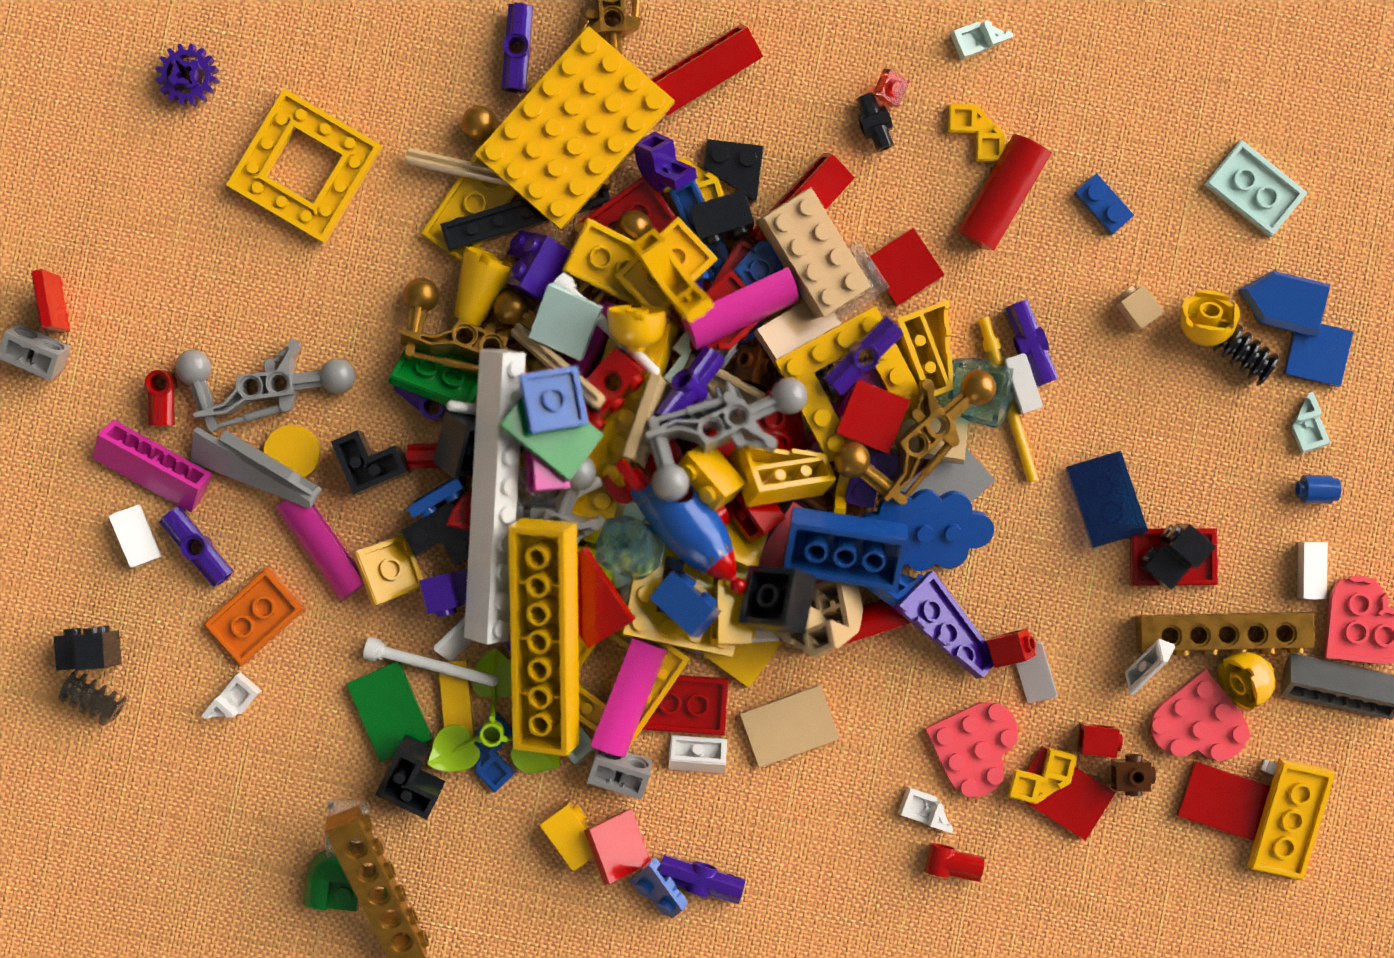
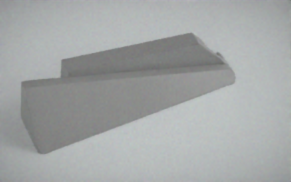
M196 427L193 432L190 456L192 463L306 508H310L322 491V488L226 430L220 439L215 438L199 427Z

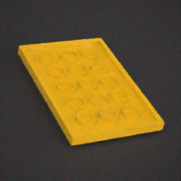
M588 26L477 150L475 156L562 231L634 150L635 145L652 130L675 104V100Z

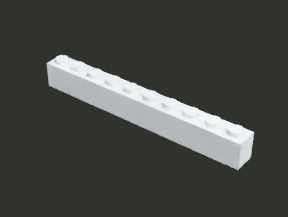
M504 349L480 350L464 638L486 645L509 641L510 629L508 527L516 522L520 443L498 425L521 397L518 376L525 372L526 353Z

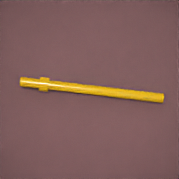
M989 317L979 319L978 322L984 338L982 345L991 361L1027 482L1038 480L999 349H1001L999 338H995Z

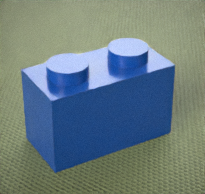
M672 571L649 598L690 636L700 638L722 612L715 606L718 601L708 592L704 591L701 593L694 587L697 582L687 573L683 572L680 574Z

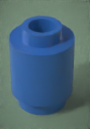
M1303 475L1300 481L1296 482L1295 494L1302 503L1331 504L1333 501H1338L1341 497V482L1338 478H1333L1331 475Z

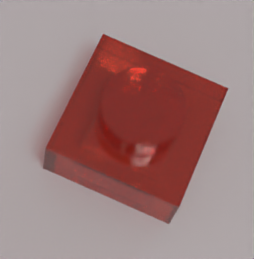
M883 69L873 95L889 106L899 108L909 81L891 69Z

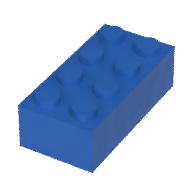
M792 507L783 555V568H796L815 576L816 579L898 591L908 545L907 524Z

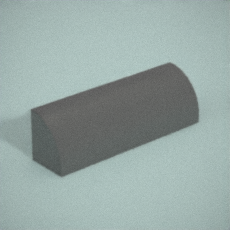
M1290 653L1281 679V696L1390 720L1394 718V675Z

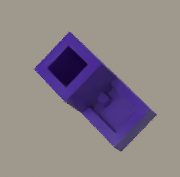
M653 132L635 145V158L640 173L656 191L659 192L666 187L674 190L682 189L686 184L697 178L696 168L676 160L673 139Z

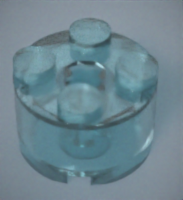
M631 516L609 518L604 522L603 529L597 540L595 557L605 569L631 580H641L647 577L645 575L659 567L664 556V542L651 525Z

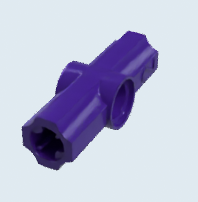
M525 3L508 5L506 38L503 43L504 61L501 90L510 93L526 92L528 64L531 55L530 41L533 6ZM515 43L525 45L524 50L519 54L510 52L511 46Z
M1028 299L1004 308L1014 334L1013 343L1018 355H1027L1036 386L1038 387L1059 379L1048 353L1049 344L1043 329L1038 327Z
M885 315L860 341L850 345L847 353L823 378L842 396L867 370H872L879 363V358L904 333ZM867 348L869 352L867 360L859 363V352Z
M705 346L688 369L679 371L671 380L673 389L657 409L654 416L659 417L703 402L708 395L706 386L724 364V358L712 348ZM685 415L669 419L660 423L664 425L675 419H683Z
M177 506L162 517L159 521L161 526L180 547L183 556L193 562L214 588L232 575L234 570L213 547L211 539L202 534L180 506ZM196 539L202 544V550L198 555L193 553L191 549L192 542Z
M666 854L663 855L659 867V873L664 879L666 876H670L676 885L684 887L686 891L702 897H709L710 895L739 904L746 879L717 871L716 867L703 862L693 861L691 863Z

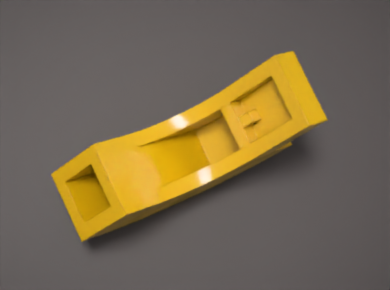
M654 228L630 245L653 281L683 319L686 318L692 323L696 319L703 317L707 311L714 307L711 299L692 280L666 240Z

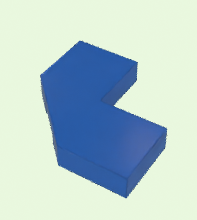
M497 711L495 720L503 725L504 735L513 736V727ZM482 727L476 731V736H480ZM501 741L495 747H488L482 742H476L480 749V758L475 764V773L495 793L516 773L497 753L506 742Z

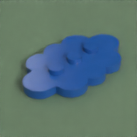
M921 489L912 496H909L905 505L898 504L892 498L889 501L880 500L877 512H867L859 516L907 524L908 545L903 566L908 564L917 571L928 570L935 564L947 569L956 568L966 560L969 549L983 547L989 543L994 534V525L988 515L980 511H973L968 497L962 492L954 490L939 496L931 489Z

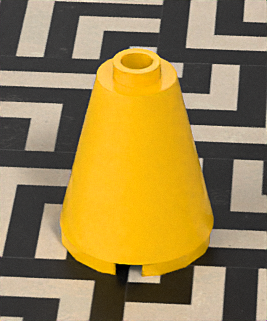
M466 246L463 253L454 316L458 320L480 326L494 307L497 296L509 286L506 282L514 265L512 262L506 259L502 261L491 252Z

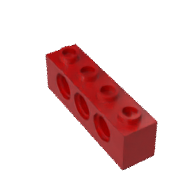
M615 346L586 379L606 399L601 408L595 413L592 411L591 406L585 402L588 422L600 432L607 425L605 420L612 413L616 414L625 405L626 401L624 399L631 391H637L645 381L643 377L647 374L622 348ZM617 375L620 385L613 391L610 388V380L613 376Z

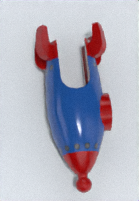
M673 439L668 440L674 464L678 465L682 460V450ZM651 449L648 463L645 467L653 477V474L657 471V466ZM624 458L615 463L616 468L624 478L625 486L619 487L608 475L604 476L602 481L612 498L620 504H629L634 500L653 530L665 545L683 562L712 578L728 581L730 589L734 594L744 593L746 582L743 578L736 576L737 569L734 549L726 529L729 522V514L725 505L713 512L707 504L701 501L699 493L690 483L687 492L682 498L676 501H665L655 494L651 479L639 467L632 469Z

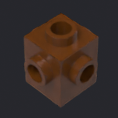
M753 342L752 346L740 345L732 375L750 385L770 388L776 367L761 343Z
M1125 754V759H1111V788L1116 791H1125L1126 796H1142L1143 791L1151 792V784H1155L1156 771L1155 767H1152L1151 762L1143 759V755Z

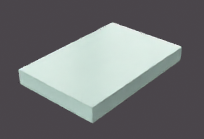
M1242 139L1204 184V186L1269 238L1275 234L1308 193Z

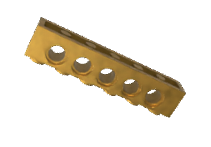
M1314 613L1135 615L1136 649L1140 651H1146L1156 640H1162V632L1168 627L1173 631V638L1170 643L1175 645L1173 655L1177 656L1191 655V650H1202V655H1219V649H1230V654L1248 652V649H1259L1260 654L1277 653L1276 648H1287V653H1305V648L1315 647ZM1283 625L1286 628V636L1283 640H1279L1276 636V631ZM1226 626L1230 631V636L1226 641L1222 642L1219 638V631ZM1252 626H1255L1258 630V636L1254 641H1250L1247 635L1248 630ZM1195 627L1201 630V638L1197 642H1193L1190 638V633Z
M359 805L326 817L325 834L387 958H426V947L429 946L428 936L425 930L420 931L417 925L418 917L413 907L409 908L406 903V891L403 885H398L395 880L396 872L392 862H386L383 856L385 851L382 841L379 837H374L372 833L373 825L369 815H363ZM358 839V840H361L362 842H360V843H353V842H351V840ZM365 863H371V864H373V865H372V866H364L363 864H365ZM380 886V887H384V889H380V890H379V889H375V887ZM387 910H395V912H386V911H387Z

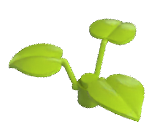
M492 649L487 652L474 669L495 675L498 678L497 685L488 686L472 681L476 695L482 698L492 696L490 720L482 726L480 736L472 738L469 730L461 725H448L440 730L434 739L428 759L430 767L447 772L464 771L474 766L480 758V749L475 742H482L488 747H495L501 741H513V736L504 735L503 725L495 720L497 696L505 698L512 695L511 660L499 649ZM513 747L511 749L513 764L523 772L539 773L558 769L560 766V755L515 750Z

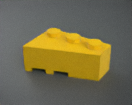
M949 300L907 314L893 321L904 333L896 341V345L918 387L921 380L930 379L934 384L935 397L954 389L952 353H950L949 336H951V327L948 320Z
M744 446L742 449L734 448L729 455L733 468L747 482L741 490L747 507L821 496L836 480L828 457L823 453L793 448L791 451L775 449L774 452H767L765 449Z

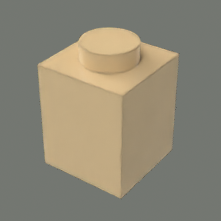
M1133 285L1119 295L1122 300L1115 305L1135 332L1143 329L1164 313L1163 309L1144 285L1137 289Z

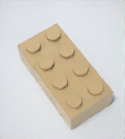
M812 187L800 192L756 221L766 239L772 245L771 247L777 257L782 262L783 267H789L798 291L815 318L827 316L871 287Z

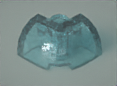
M958 358L952 360L954 389L948 392V399L951 398L952 400L960 393L962 379L972 370H985L993 376L996 382V394L989 403L982 406L971 405L960 417L970 422L998 428L1007 417L1012 403L1013 394H1010L1014 369L991 364L990 360Z

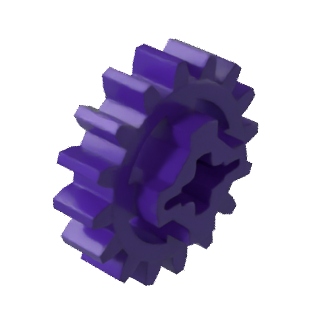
M178 44L177 52H174L171 48L167 49L170 56L168 58L161 56L159 59L164 65L163 67L158 66L155 69L162 74V76L156 78L158 84L164 85L160 89L161 93L164 95L169 94L168 99L173 103L178 100L182 107L186 106L187 101L196 107L197 99L199 98L207 102L205 94L207 92L215 94L211 86L212 84H219V80L213 76L219 72V69L216 66H211L215 62L214 58L211 55L206 56L207 52L202 47L197 51L196 46L193 44L188 46V50L182 44ZM184 58H195L190 62L183 60ZM183 67L187 71H189L192 83L186 80L185 71L183 70ZM184 89H189V90H191L192 92H190V93H181V92H178V90L182 91V90H184Z

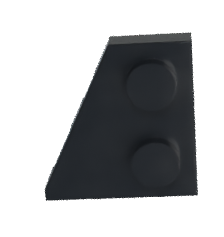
M707 139L704 169L718 176L733 189L735 188L738 191L745 190L748 199L757 202L764 146Z

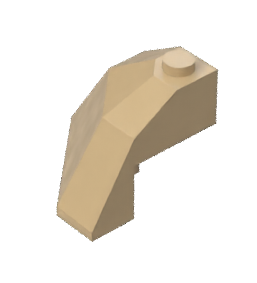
M828 580L816 584L806 634L772 633L813 658L838 649L860 630L863 605L859 585Z

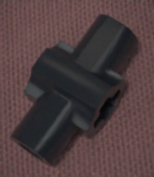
M873 92L858 97L856 100L862 114H859L857 118L865 138H872L877 152L893 147L894 143L889 133L893 129V125L885 105L879 107Z

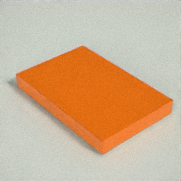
M266 567L203 625L241 667L306 609L272 570Z

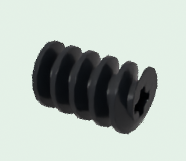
M1237 325L1233 335L1225 342L1214 346L1213 351L1220 347L1224 348L1221 357L1224 358L1231 354L1232 358L1229 364L1233 365L1240 361L1241 365L1238 371L1241 373L1249 368L1250 372L1247 378L1250 380L1256 375L1259 376L1256 384L1259 386L1273 372L1279 356L1276 353L1268 356L1270 349L1267 346L1259 349L1260 340L1255 339L1250 342L1251 333L1246 332L1241 335L1243 327Z

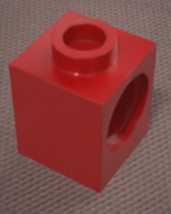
M1028 628L996 635L987 640L994 668L1025 662L1036 656L1035 640L1029 634Z
M1080 723L1077 751L1085 755L1117 758V751L1122 749L1123 736L1119 734L1120 729L1114 726Z

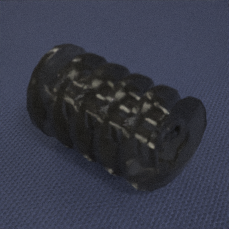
M74 670L64 682L60 690L59 700L63 703L69 700V706L72 708L79 706V712L82 714L89 712V718L92 720L99 717L98 722L102 726L114 721L123 709L127 697L124 696L119 701H116L117 691L114 690L111 694L106 695L107 685H103L97 690V679L87 684L88 674L84 673L81 677L77 678L78 670Z

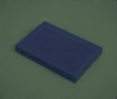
M1121 451L1065 468L1092 549L1148 532Z

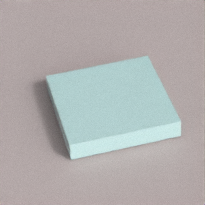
M550 283L546 288L528 338L581 361L585 356L603 306Z

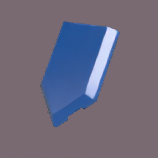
M758 241L732 270L747 286L784 269L782 262L772 249L769 241ZM798 291V298L802 297V295Z
M1273 270L1240 288L1238 292L1243 300H1246L1259 324L1317 338L1330 284Z

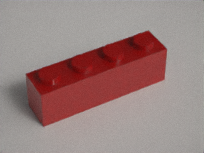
M713 429L705 435L707 437H715L718 435V432ZM732 441L717 447L719 452L731 464L729 455L735 448ZM694 442L684 450L687 453L699 445ZM741 491L732 501L725 504L729 515L749 544L787 519L776 503L747 507Z

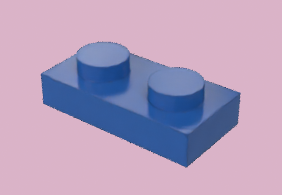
M1097 173L1073 193L1110 235L1114 234L1134 216Z

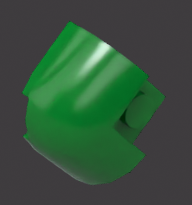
M327 848L318 853L309 863L306 872L303 905L324 911L327 909L357 911L359 900L333 848Z

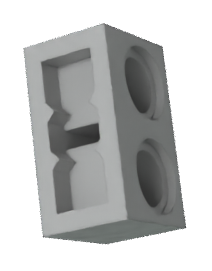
M17 324L4 332L0 345V359L47 380H52L63 372L71 346Z
M595 749L589 767L587 783L642 800L651 773L652 759L627 752L625 757Z

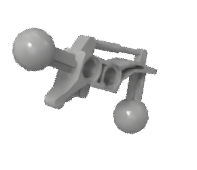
M292 339L288 342V346L281 350L275 358L265 360V372L238 375L236 378V389L223 403L215 406L206 381L211 372V362L207 355L199 350H187L181 353L175 362V373L179 380L191 387L198 408V412L193 413L194 417L205 419L208 430L211 432H216L220 428L244 421L249 422L284 411L291 412L294 409L298 390L323 387L332 394H342L351 389L355 382V371L352 365L346 360L337 358L327 361L321 370L295 373V362L302 349V345L299 341ZM283 359L279 367L277 368V362ZM283 376L287 380V386L283 391L278 392L275 382L279 377ZM256 380L259 389L256 394L251 396L247 391V386L251 381ZM279 399V404L246 413L238 418L217 423L215 418L233 415L251 402Z
M785 378L774 385L770 396L748 406L744 399L741 400L733 392L727 391L722 397L694 404L683 410L659 417L651 416L649 418L651 431L646 432L645 442L646 446L651 445L657 466V471L653 474L651 480L655 494L665 501H676L685 495L689 487V477L686 472L674 464L668 440L680 438L695 442L705 453L732 441L736 449H742L744 446H753V448L774 452L777 440L763 432L755 421L777 411L787 415L799 412L807 403L808 394L805 386L799 380ZM722 405L725 406V408L699 420L675 419L659 426V422L686 414L692 415ZM740 416L744 423L734 425L730 422L729 418ZM713 428L718 432V435L707 437L704 435L703 430Z
M588 457L571 478L570 488L562 489L556 505H537L530 511L529 518L542 520L558 519L559 521L577 523V530L582 529L577 534V544L584 536L599 530L605 524V519L602 516L598 515L587 518L572 513L579 492L589 488L595 481L596 468L593 461Z

